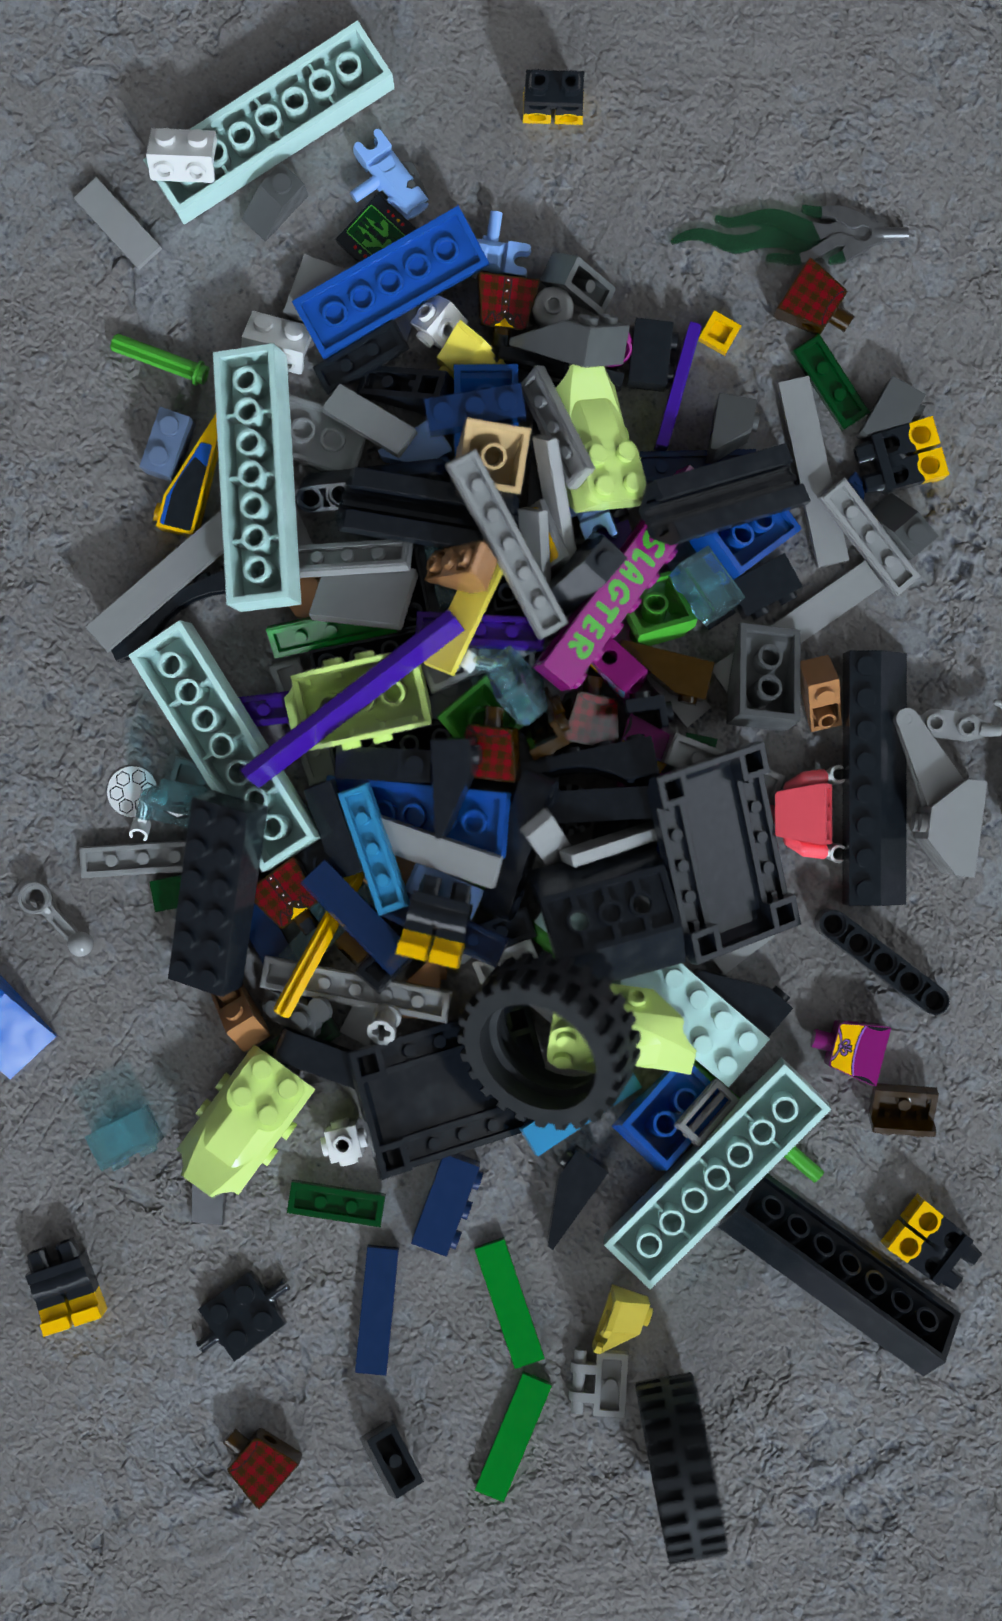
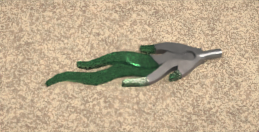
M805 204L801 208L803 214L812 218L827 219L834 223L821 224L784 210L762 209L730 218L717 215L714 219L716 224L725 228L759 226L762 229L758 231L733 235L696 228L678 234L672 238L671 244L701 241L731 254L748 253L763 248H782L795 253H770L766 256L765 260L766 262L788 266H801L806 264L809 257L817 260L834 250L843 249L828 260L829 265H838L857 258L874 246L882 245L883 241L908 240L909 228H884L882 223H877L860 212L845 206H811Z

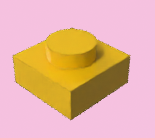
M714 310L698 341L725 356L742 325Z

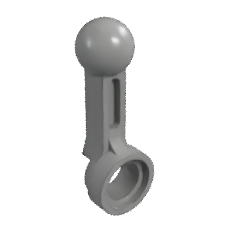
M32 882L22 887L18 895V902L23 911L29 914L44 915L67 940L68 949L73 955L83 957L91 952L93 948L91 936L85 932H79L56 907L47 886ZM40 890L43 893L44 900L39 907L35 908L30 904L29 898L33 891Z

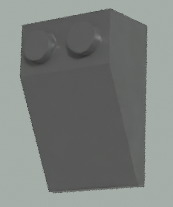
M599 314L598 318L590 315H579L578 320H564L512 337L509 344L583 368L622 365L630 326L619 323L618 317L614 315Z
M740 623L738 625L727 690L726 725L787 731L800 721L801 630Z

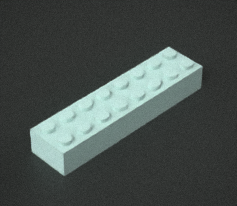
M357 20L189 129L216 131L217 144L213 162L215 180L213 183L156 182L185 225L395 89L393 74ZM146 157V158L143 159V161L145 162V164H146V166H147V168H148V162H147V157Z
M274 343L213 352L227 605L240 612L301 605L287 355Z
M179 620L128 655L211 790L268 806L260 860L262 872L275 869L321 839L311 813L284 770L260 788L249 781L241 771L242 767L269 746L192 623Z
M540 911L534 918V922L547 933L542 912ZM574 913L570 918V924L575 930L582 931L587 928L588 920L584 914ZM682 963L612 982V984L648 988L656 991L684 1018L683 1031L690 1044L697 1050L695 1059L727 1087L731 1086L770 1040V1038Z
M782 1057L739 1099L740 1101L700 1147L693 1145L604 1234V1246L650 1290L831 1110L827 1100Z

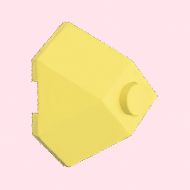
M461 320L456 324L437 356V362L440 366L438 370L447 371L453 379L454 365L506 363L501 359L496 363L494 360L495 354L491 351L492 347Z
M612 1284L592 1342L594 1353L601 1354L640 1335L643 1326L648 1327L653 1313V1308L649 1307L648 1296Z

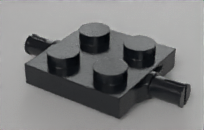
M251 1270L200 1307L198 1310L208 1323L211 1332L196 1341L197 1347L209 1341L199 1350L204 1353L218 1342L226 1349L235 1362L284 1326L287 1321L279 1311L276 1299L290 1290L289 1284L279 1291L277 1290L287 1281L282 1278L268 1289L259 1282Z

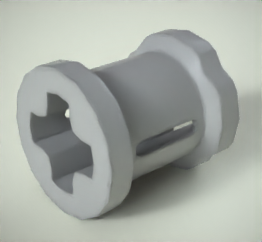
M389 1003L380 1004L375 1008L373 1021L369 1023L367 1028V1035L374 1043L387 1045L394 1040L396 1028L400 1025L402 1019L400 1010Z

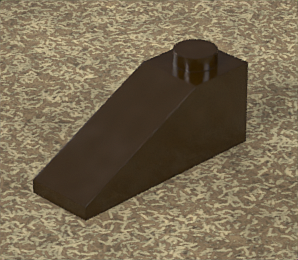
M621 639L619 644L648 670L647 674L671 695L679 696L678 702L696 706L697 701L703 702L706 700L715 662Z

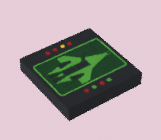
M378 193L335 240L338 245L359 263L415 231L416 228Z

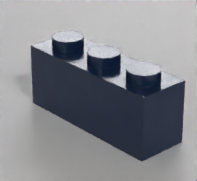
M521 383L424 399L430 437L462 432L466 418L506 425L526 422Z
M459 1153L441 1159L412 1236L411 1244L447 1257L450 1248L456 1250L462 1231L457 1230L461 1218L467 1220L473 1202L468 1200L472 1189L478 1190L484 1172L479 1171L480 1161Z

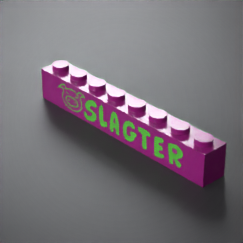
M688 465L677 470L675 474L693 470L694 468ZM642 518L619 548L627 557L626 561L607 583L571 613L567 619L569 624L557 632L532 666L560 691L577 689L587 677L585 673L591 663L595 664L603 656L606 650L603 646L609 638L613 639L624 626L622 620L627 613L631 614L638 608L642 602L641 594L646 588H651L660 577L658 571L662 565L668 564L678 552L676 549L678 544L670 546L651 539L646 529V523Z

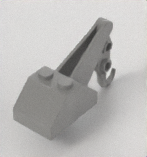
M995 699L993 704L1002 709V701ZM911 708L900 709L894 714L893 723L896 727L921 803L917 813H913L911 819V831L915 832L914 839L941 874L975 878L988 781L963 779L935 738L968 742L983 737H997L1002 735V722L997 725L988 724L971 713L930 709L922 715H918Z

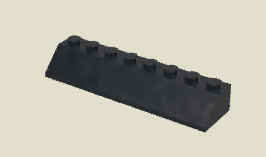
M849 650L843 653V779H845V782H843L842 845L845 846V849H842V860H844L842 862V904L847 906L906 905L907 760L893 723V717L898 710L907 708V653L882 650Z
M767 1173L722 1218L718 1228L923 1377L946 1362L961 1313Z

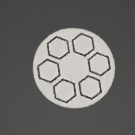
M129 766L118 770L111 777L107 787V797L110 805L116 812L127 817L139 816L144 797L152 799L150 811L158 796V787L154 777L147 770L136 766Z

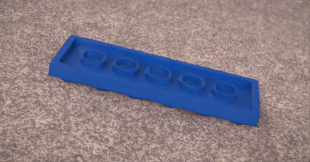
M458 205L296 298L292 303L322 358L325 360L390 320H395L486 268L490 263Z
M327 775L326 782L335 779L339 792L364 783H370L381 815L435 833L433 785L397 781L335 778V775ZM469 789L453 827L446 837L506 858L511 793Z

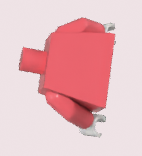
M841 765L830 767L827 770L818 769L799 773L784 784L782 791L775 793V805H770L773 823L775 824V835L782 837L787 847L803 857L827 858L835 863H842L844 861L834 858L833 853L837 848L845 849V846L832 843V785L845 782V779L836 780L833 772L834 770L843 769Z

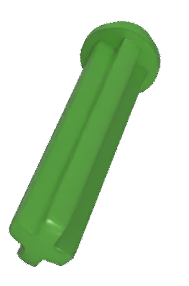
M121 334L114 335L111 340L110 349L112 351L192 380L193 385H204L208 378L209 367L205 365L204 361L200 360L197 363Z

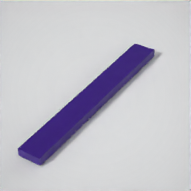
M446 610L242 767L241 771L249 781L260 788L465 631L451 611Z

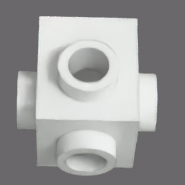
M437 295L418 309L416 316L410 323L417 329L416 337L429 348L434 345L442 349L456 324L460 320L465 324L469 321L451 301Z
M349 1118L330 1122L331 1126H327L324 1132L325 1137L320 1138L324 1156L329 1155L331 1164L339 1162L340 1166H348L359 1162L358 1158L363 1156L364 1147H368L365 1128H360L358 1120L349 1121ZM341 1139L346 1140L349 1147L339 1149L338 1141Z

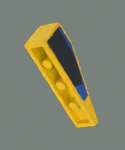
M216 414L166 490L162 503L158 502L156 504L153 519L157 521L156 526L161 531L190 537L201 528L219 458Z

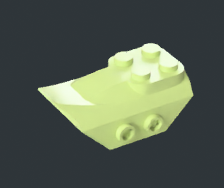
M572 364L569 366L563 380L555 388L595 470L578 489H568L565 482L569 507L576 513L639 507L644 495L646 479L639 451L636 445L629 440V432L623 421L615 385L608 376L605 366L583 368Z
M373 650L354 654L355 661L343 663L342 657L323 661V668L291 675L292 688L284 697L291 730L391 653L375 656ZM420 664L308 751L342 745V750L353 749L362 746L360 740L373 738V742L376 744L393 740L392 733L431 725V703L422 665Z
M611 984L609 989L615 995L621 993L626 999L623 1005L625 1011H633L636 1021L632 1029L640 1031L641 1040L636 1048H639L641 1053L635 1066L691 1075L697 1050L690 1044L683 1031L684 1018L653 989ZM553 1013L546 1048V1056L549 1063L559 1069H574L595 1073L594 1058L584 1038L570 1023Z
M253 1045L232 1075H229L227 1072L223 1075L215 1086L219 1091L212 1102L209 1099L203 1102L195 1113L200 1118L176 1149L182 1155L181 1175L210 1197L224 1192H235L239 1195L261 1163L266 1166L269 1165L278 1152L274 1148L280 1137L285 1140L288 1139L297 1126L293 1122L294 1118L315 1091L312 1086L255 1045Z

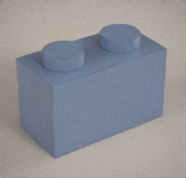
M163 407L159 408L139 466L146 474L169 482L173 481L183 465L196 427L191 417Z

